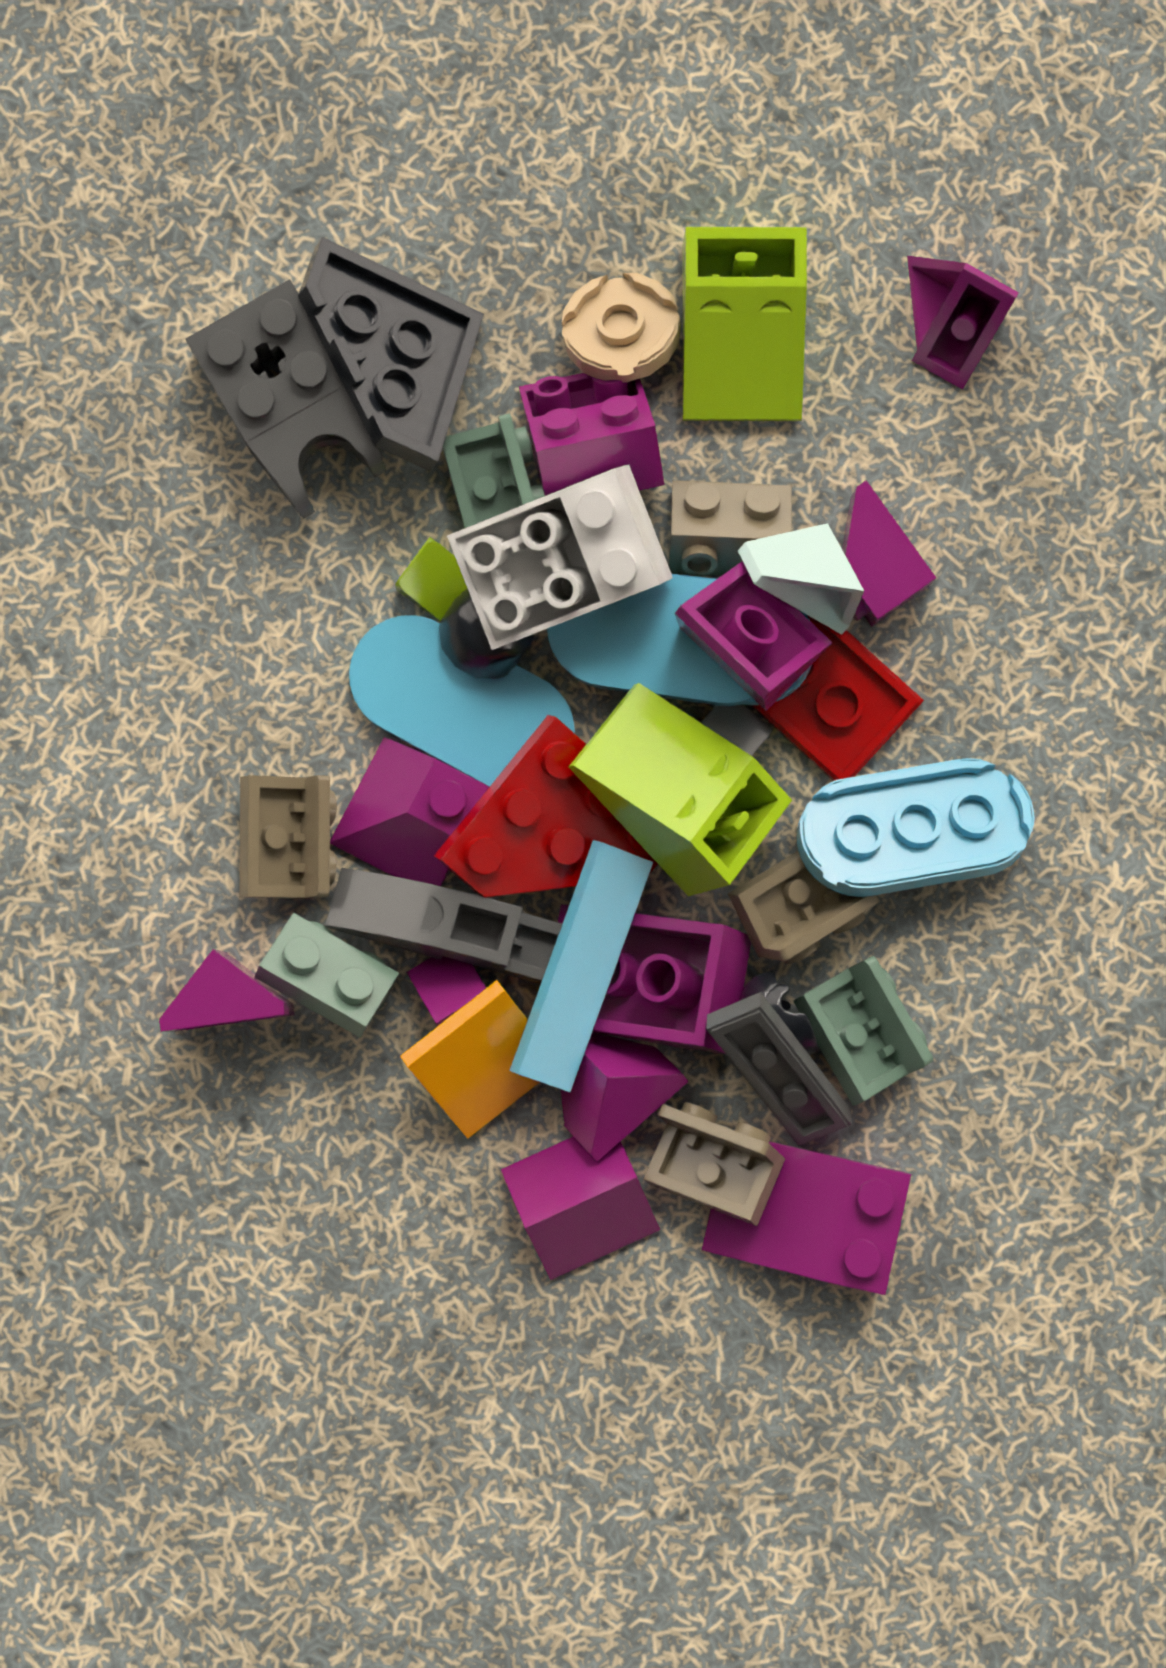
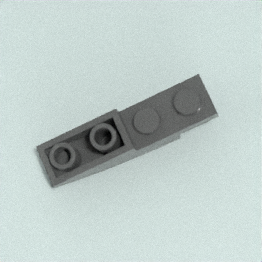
M341 868L325 927L441 960L442 957H447L541 984L562 924L523 913V907L405 878Z

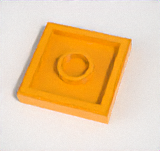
M497 980L400 1055L409 1070L467 1139L540 1083L539 1081L509 1071L528 1019Z

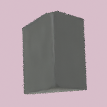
M743 704L736 706L716 705L701 722L751 756L773 731Z

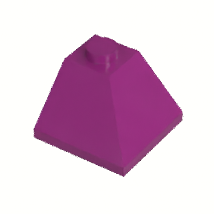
M384 737L332 835L330 844L392 876L442 887L450 870L439 862L434 855L487 791L489 786L431 756Z

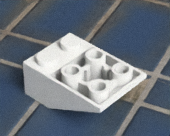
M629 465L611 469L447 535L492 650L673 579Z

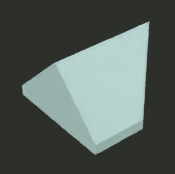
M828 523L747 541L738 550L756 586L841 635L850 626L864 589Z

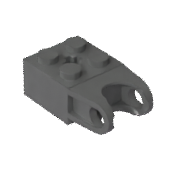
M289 279L187 337L185 340L250 453L304 519L313 514L315 510L308 499L307 489L303 480V470L308 458L318 449L326 446L346 448L369 468L374 477L381 475L387 470L378 447L374 446L298 298V291ZM269 358H274L275 361L278 358L281 359L278 363L281 371L279 375L268 378L265 371L260 375L256 374L262 369L261 363Z

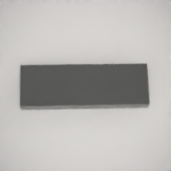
M761 992L707 1014V1031L798 1146L852 1125L851 1109Z

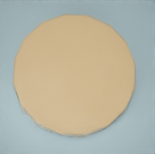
M623 273L624 278H613L608 280V275L592 279L574 292L563 310L562 337L569 359L583 373L601 380L630 382L650 376L668 363L679 345L681 320L673 295L659 281L639 273Z

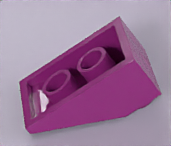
M561 904L558 923L563 924L569 905ZM635 913L592 1032L678 1048L726 1054L706 1029L707 1014L739 1001L744 988L751 947L748 934L722 924Z
M770 1141L769 1144L785 1158V1161L758 1225H752L710 1208L702 1251L828 1283L886 1295L912 1174Z

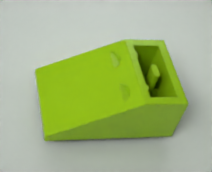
M685 227L682 245L683 421H802L807 297V227Z
M640 683L632 686L569 766L573 773L688 897L729 886L792 802V799L753 756Z

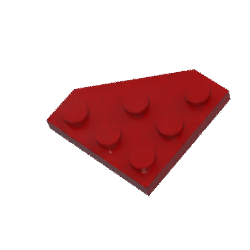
M551 715L546 716L434 855L439 862L473 891L483 897L577 886L593 840L652 861L653 865L650 873L658 864L569 768L570 764L586 746V743L557 717Z

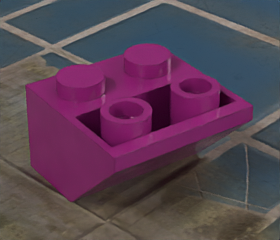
M579 373L565 377L549 376L538 380L536 383L519 386L538 477L545 496L625 465L630 466L639 491L665 485L656 425L640 379L630 382L601 380L585 373Z

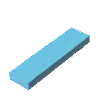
M592 841L509 1071L571 1092L653 865L652 861L603 842Z

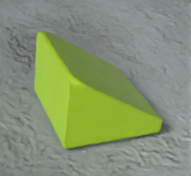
M431 537L428 538L395 583L396 590L439 622L454 599L468 589L455 556Z

